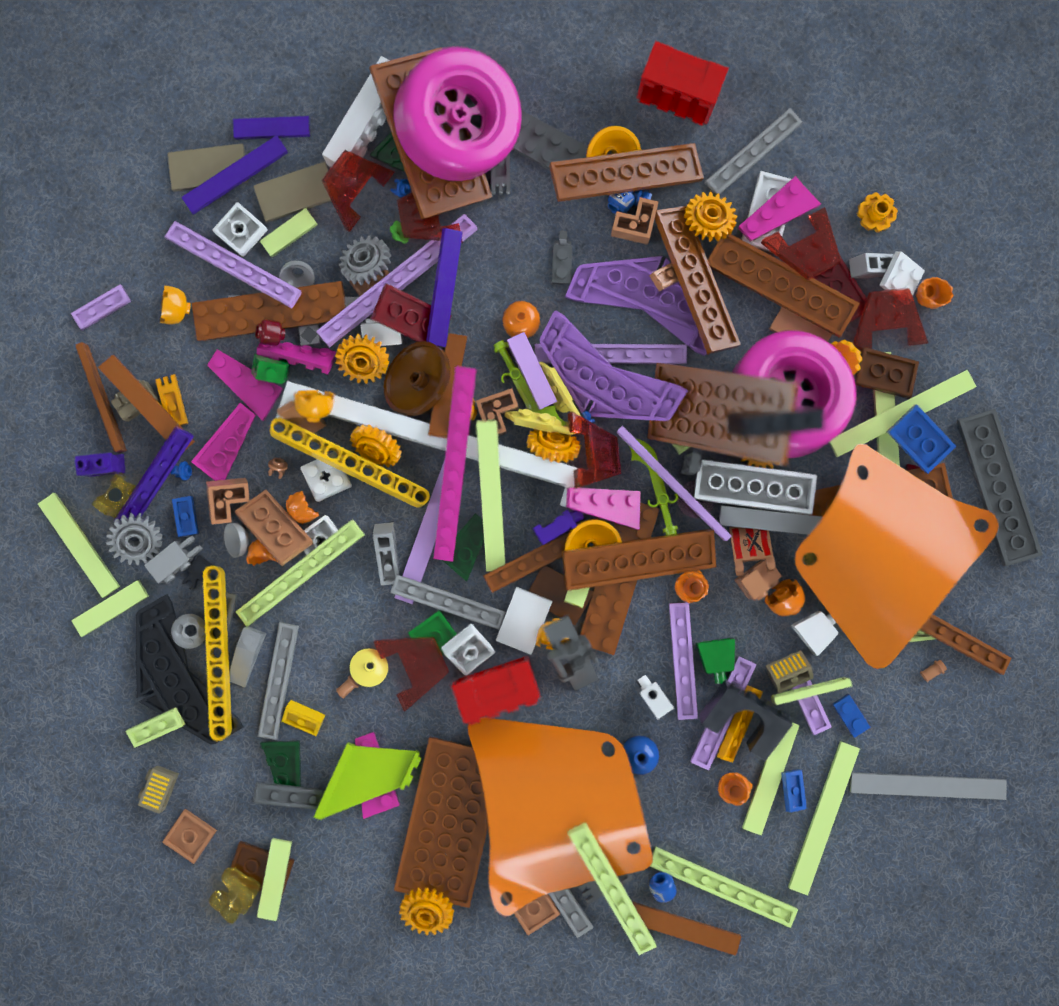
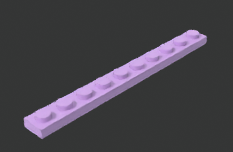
M464 214L448 226L447 229L462 231V243L477 231V226ZM442 232L316 331L329 348L374 312L385 283L403 290L438 262Z

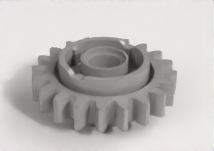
M370 236L366 240L361 237L360 242L353 240L354 245L348 244L349 250H343L342 252L345 256L339 258L342 262L339 264L340 271L353 284H356L357 281L360 285L364 281L370 284V279L372 278L374 281H377L376 276H383L381 271L388 270L386 264L391 263L389 260L391 254L388 246L382 239L379 240L376 236L373 240Z
M130 513L129 519L125 515H122L121 521L115 519V525H110V531L107 532L106 536L109 538L106 544L111 545L109 552L115 551L114 558L121 556V563L128 559V565L133 560H135L137 565H139L140 560H143L146 564L147 557L150 559L154 558V553L158 554L160 550L158 547L162 546V541L160 540L163 535L159 533L160 527H154L156 521L154 520L149 523V516L141 519V513L138 514L137 518H134L133 513ZM137 537L139 541L135 542L132 541L130 538Z

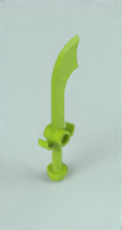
M501 340L494 344L495 353L500 352L510 373L502 375V383L505 384V376H510L527 409L532 412L547 413L555 416L556 419L561 421V425L565 426L566 422L556 412V405L547 406L541 410L538 409L520 369L516 368L509 353H507L508 343Z
M636 439L658 461L653 448L646 442ZM630 447L632 453L631 461H639L649 470L657 504L651 505L650 500H648L647 505L651 508L661 507L666 528L662 529L663 533L666 535L677 534L676 530H678V527L672 524L667 504H673L677 501V493L674 495V501L669 500L663 479Z

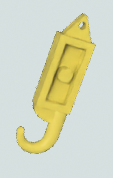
M539 362L557 400L554 403L556 409L562 413L570 411L575 422L581 425V415L554 367L551 368L544 362ZM565 421V422H566V427H571V428H574V427H575V426L569 424L567 421Z
M529 409L505 412V417L518 426L567 435L577 434L581 430L579 423L570 421L569 423L575 426L574 428L562 426L559 419L547 413H536Z

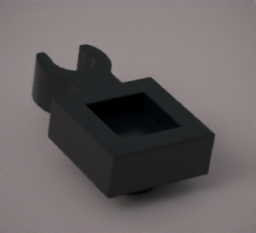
M198 555L187 569L191 575L186 577L182 584H186L188 580H191L192 586L189 589H194L198 579L203 582L204 570L214 565L203 556Z

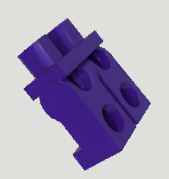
M112 453L75 456L77 476L95 477L126 473L124 454L112 455Z
M567 509L550 525L542 528L539 524L532 530L541 545H544L568 529L572 530L577 527L576 522L582 520L584 516L582 512L576 510L569 512Z

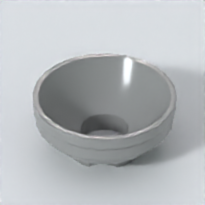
M290 261L281 268L279 279L296 288L314 285L315 276L313 269L308 264L302 261ZM294 268H300L303 270L304 273L301 275H296L293 273L292 270Z
M229 523L224 529V541L229 554L234 558L243 556L251 542V536L247 529H244L238 523Z
M184 614L178 617L171 628L173 641L185 649L200 646L206 639L205 621L195 614ZM186 626H195L196 634L194 636H187L185 634Z

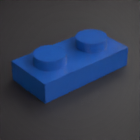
M193 496L172 499L178 537L199 534Z
M849 694L832 704L854 738L871 728Z
M796 769L781 772L786 811L795 812L807 809L802 770Z

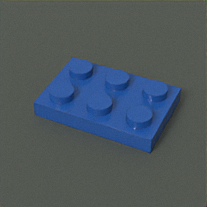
M916 404L887 431L897 444L927 474L956 447Z

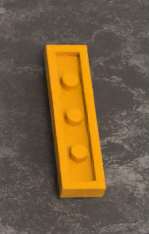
M749 685L745 689L746 692L751 691L756 694L758 699L761 698L763 691ZM743 710L734 714L733 720L726 731L727 734L724 741L719 747L717 757L733 763L754 711Z

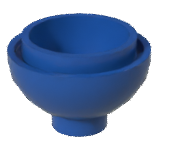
M634 736L623 744L633 774H647L658 764L659 750L650 738ZM639 754H644L645 758L644 760L639 761L637 759V756Z

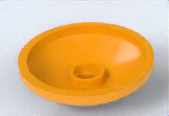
M608 126L597 132L591 139L587 148L586 158L607 155L610 150L612 154L639 151L641 146L635 134L629 129L621 126Z
M592 519L581 522L571 530L565 542V551L586 548L590 542L593 543V546H600L622 541L619 533L612 525L602 520Z

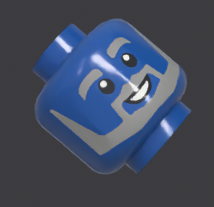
M635 192L610 194L607 199L608 208L614 214L617 211L627 213L636 202Z
M665 872L656 873L649 881L651 893L656 901L668 902L675 897L677 889L670 874Z

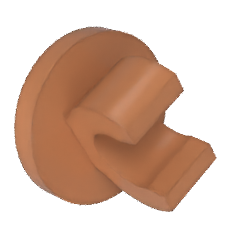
M281 458L270 460L268 462V467L270 468L269 476H272L274 470L279 472V479H281L285 474L288 464Z

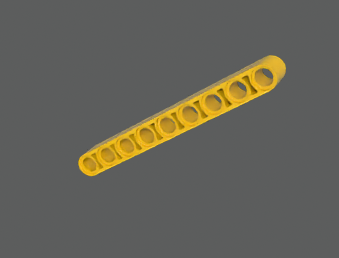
M276 418L271 422L269 431L273 438L417 508L424 506L430 498L429 492L425 488L283 418ZM281 425L284 431L276 432L273 427ZM297 433L301 435L302 440L294 441L291 436ZM312 442H316L319 444L320 448L318 450H313L310 448L309 444ZM327 452H336L337 458H329ZM350 459L354 461L355 466L351 468L346 466L345 460ZM369 468L372 471V475H364L363 469ZM380 477H387L390 483L384 485L381 483ZM398 485H404L407 492H399ZM415 494H422L424 501H417Z
M209 566L203 572L209 731L212 739L221 741L232 732L226 581L223 568ZM214 569L218 572V577L215 580L210 576L211 571ZM213 589H216L219 592V596L216 600L213 599L211 596V592ZM215 608L220 612L217 619L212 616V611ZM215 628H218L221 632L219 638L213 635ZM216 647H218L221 650V656L219 658H217L214 655V649ZM216 667L221 668V677L215 675ZM217 686L223 690L221 697L215 692ZM218 706L223 708V716H219L216 713ZM218 726L224 728L225 734L223 736L217 733Z

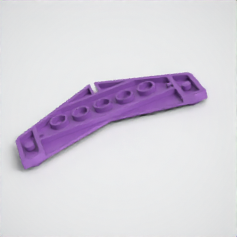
M662 256L582 264L576 269L565 298L576 302L642 309L693 351L703 356L706 355V349L680 283L677 282L659 292L649 277L652 272L657 270ZM667 258L665 259L662 267L670 263Z
M558 311L553 312L540 337V345L581 413L586 411L591 400L594 401L588 411L591 417L667 421L674 415L688 391L676 384L612 367L576 327Z

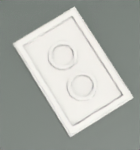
M516 587L496 641L531 655L536 644L538 630L544 624L552 600Z

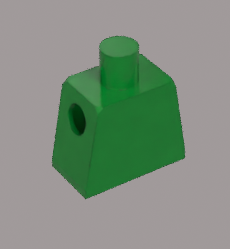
M254 354L251 373L255 379L284 384L288 380L290 364H288L287 360L282 359L278 361Z
M726 638L696 642L704 672L706 674L714 673L715 684H722L726 680L725 672L734 670L735 639Z

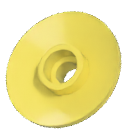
M363 649L358 651L351 659L350 674L359 685L373 687L380 684L387 676L388 662L385 656L378 650ZM371 663L373 669H368L366 665Z

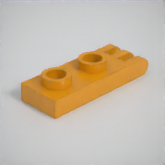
M170 375L172 383H170L168 376L163 377L164 385L160 378L156 379L163 408L180 426L187 425L188 420L176 375Z

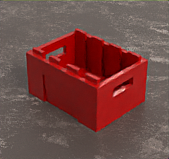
M655 41L641 77L637 99L640 100L639 103L650 106V104L655 105L658 110L666 113L668 111L674 112V116L685 119V117L693 119L692 122L698 125H707L729 68Z
M528 655L455 679L452 684L464 724L469 723V726L480 723V719L488 717V720L500 716L499 712L507 710V713L519 710L518 706L526 704V707L537 704V699H540V690Z

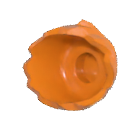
M938 277L924 279L915 294L921 306L931 309L945 306L951 302L954 296L952 293L953 287L946 280Z
M303 491L290 495L288 500H286L287 512L294 521L301 524L311 522L319 516V512H315V510L308 507Z
M258 539L249 545L246 558L248 564L255 566L257 563L261 564L268 560L278 562Z
M700 570L685 572L676 580V594L687 603L698 602L708 594V581Z
M737 772L725 774L719 780L718 793L725 802L739 806L744 804L750 797L752 783L745 776Z

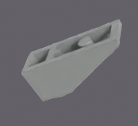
M864 253L849 259L851 278L884 277L894 254Z
M394 522L374 524L373 540L381 585H390L394 583L396 574L399 575Z
M251 627L243 628L229 672L230 682L246 687L266 633Z

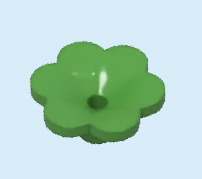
M395 221L390 227L392 238L396 241H401L403 244L407 243L408 239L412 236L405 223L401 224L399 221Z

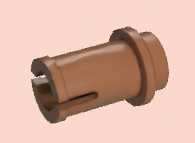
M935 660L933 665L921 671L920 674L928 683L939 674H944L947 668L941 660Z
M349 675L348 679L336 690L342 698H345L354 688H358L360 685Z

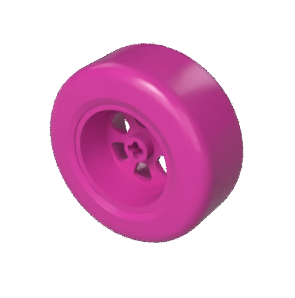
M444 48L423 58L404 79L395 100L394 124L404 151L422 170L444 180L465 181L488 172L510 153L517 141L521 128V103L511 78L492 58L469 48ZM455 90L457 92V101L450 102L445 96V91ZM466 96L475 104L474 107L469 108L464 103ZM436 102L445 107L444 115L437 116L434 114L433 110ZM472 115H480V128L471 124ZM447 123L452 128L450 135L448 136L439 125ZM459 129H467L471 139L461 141L459 139Z
M782 331L766 336L756 342L739 360L732 373L786 381L783 371L790 372L796 375L793 382H798L795 407L802 406L803 399H808L814 402V408L824 409V430L791 433L788 458H797L818 451L844 430L855 408L856 386L847 361L829 342L803 331ZM804 381L811 391H803L800 386L801 382Z

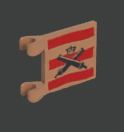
M729 527V532L732 536L731 544L736 576L744 575L743 562L766 560L768 573L775 572V560L769 530Z

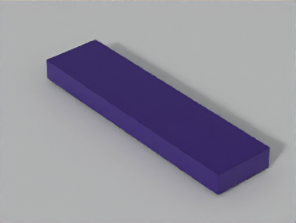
M309 116L233 119L234 139L273 138L276 135L279 138L310 137Z

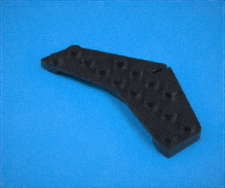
M168 594L136 613L137 698L153 690V694L139 702L158 714L176 707L185 723L182 726L183 729L208 744H216L220 741L212 739L209 731L208 688L189 671L184 648L178 646L172 639L171 628L176 620L173 603ZM220 706L216 708V713L219 716L224 714V710ZM232 711V732L230 735L244 727L240 719ZM218 726L217 733L223 736L225 734L224 728Z

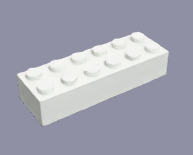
M381 56L377 64L390 60ZM371 74L322 153L328 167L347 178L350 173L353 174L355 172L357 161L360 157H364L367 151L366 146L369 141L372 142L375 139L378 126H382L386 120V115Z
M702 460L701 469L696 474L693 497L701 501L810 515L813 511L817 475Z

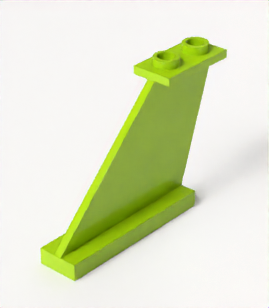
M348 742L314 818L321 820L397 788L404 790L405 785L409 787L413 779V775H410L413 767L417 769L421 761V757H419L420 752L417 750L355 746V744Z

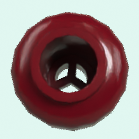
M262 320L256 326L255 337L259 340L260 344L277 346L285 338V329H282V325L278 321Z

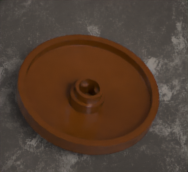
M421 341L407 346L398 353L391 362L384 380V396L386 402L394 411L404 416H417L430 410L440 400L446 390L450 377V364L445 352L431 342Z

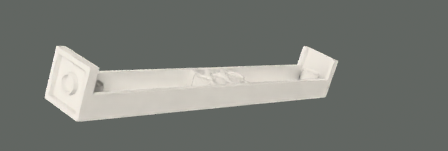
M287 381L279 408L291 400L294 401L295 392L316 389ZM334 395V406L331 413L327 416L359 426L362 424L366 427L369 424L372 428L376 426L380 430H385L389 435L446 451V438L428 436L429 423ZM468 436L466 458L479 461L478 439ZM498 444L500 468L565 487L560 505L566 507L567 488H574V485H579L582 475L578 473L579 468L556 461L550 462L549 459L542 460V457H536L535 455Z

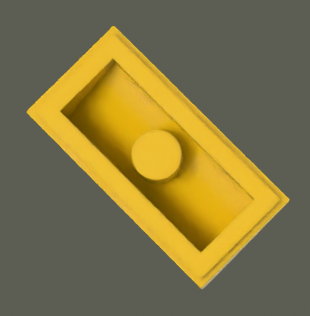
M290 700L285 708L281 722L317 736L325 714Z

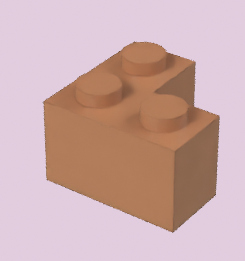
M640 197L636 215L617 211L611 236L648 245L658 201Z
M511 388L476 400L482 421L497 420L498 436L507 434L501 415H504L505 412L519 409L513 389Z
M246 478L206 482L209 517L212 525L231 522L230 504L250 502Z
M761 560L744 572L743 576L737 577L735 582L748 599L760 600L768 594L767 590L779 583L778 579L782 576L776 567L775 572L768 573L766 560Z

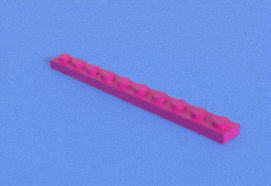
M456 366L434 551V559L452 562L454 560L477 370L475 368Z

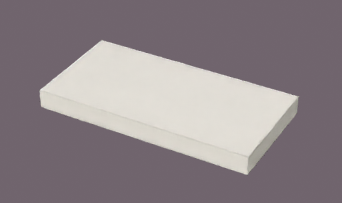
M760 171L747 218L791 179ZM785 224L751 242L744 235H742L741 240L760 250L777 254Z

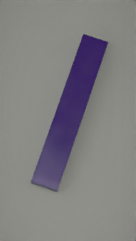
M276 135L181 198L194 215L286 155L288 151Z
M447 228L442 229L426 342L446 347L463 233L462 231Z
M175 426L115 519L121 521L122 515L129 519L130 513H133L134 518H137L139 513H141L142 517L194 436L191 433Z

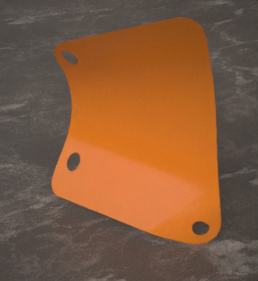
M859 444L853 450L846 476L838 495L823 519L796 551L795 564L804 580L865 662L873 668L880 669L892 663L929 619L962 575L993 540L998 531L999 524L996 516L990 511L959 502L942 494L869 446ZM860 465H864L868 469L869 476L866 480H861L857 475V468ZM977 520H986L989 528L985 532L977 531L974 528V523ZM809 552L817 555L816 563L811 566L805 565L802 561L803 556Z
M485 717L480 719V723L468 725V735L480 771L490 834V892L494 907L501 915L510 916L545 894L595 881L568 835V830L585 822L617 877L649 868L653 862V856L633 773L626 751L616 738L607 733L493 718L488 720ZM604 742H610L614 745L615 753L613 756L607 757L602 753L601 746ZM637 842L640 844V851L637 854H630L627 851L629 843ZM504 892H510L513 897L512 902L507 906H504L500 900Z

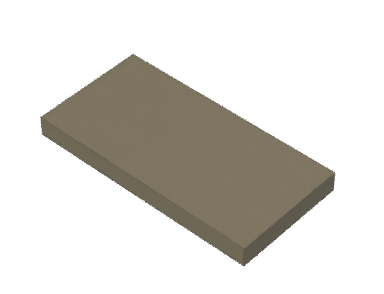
M243 143L169 152L168 162L172 191L195 189L244 157L245 149Z
M325 162L253 186L266 223L300 212L305 208L309 209L338 199Z

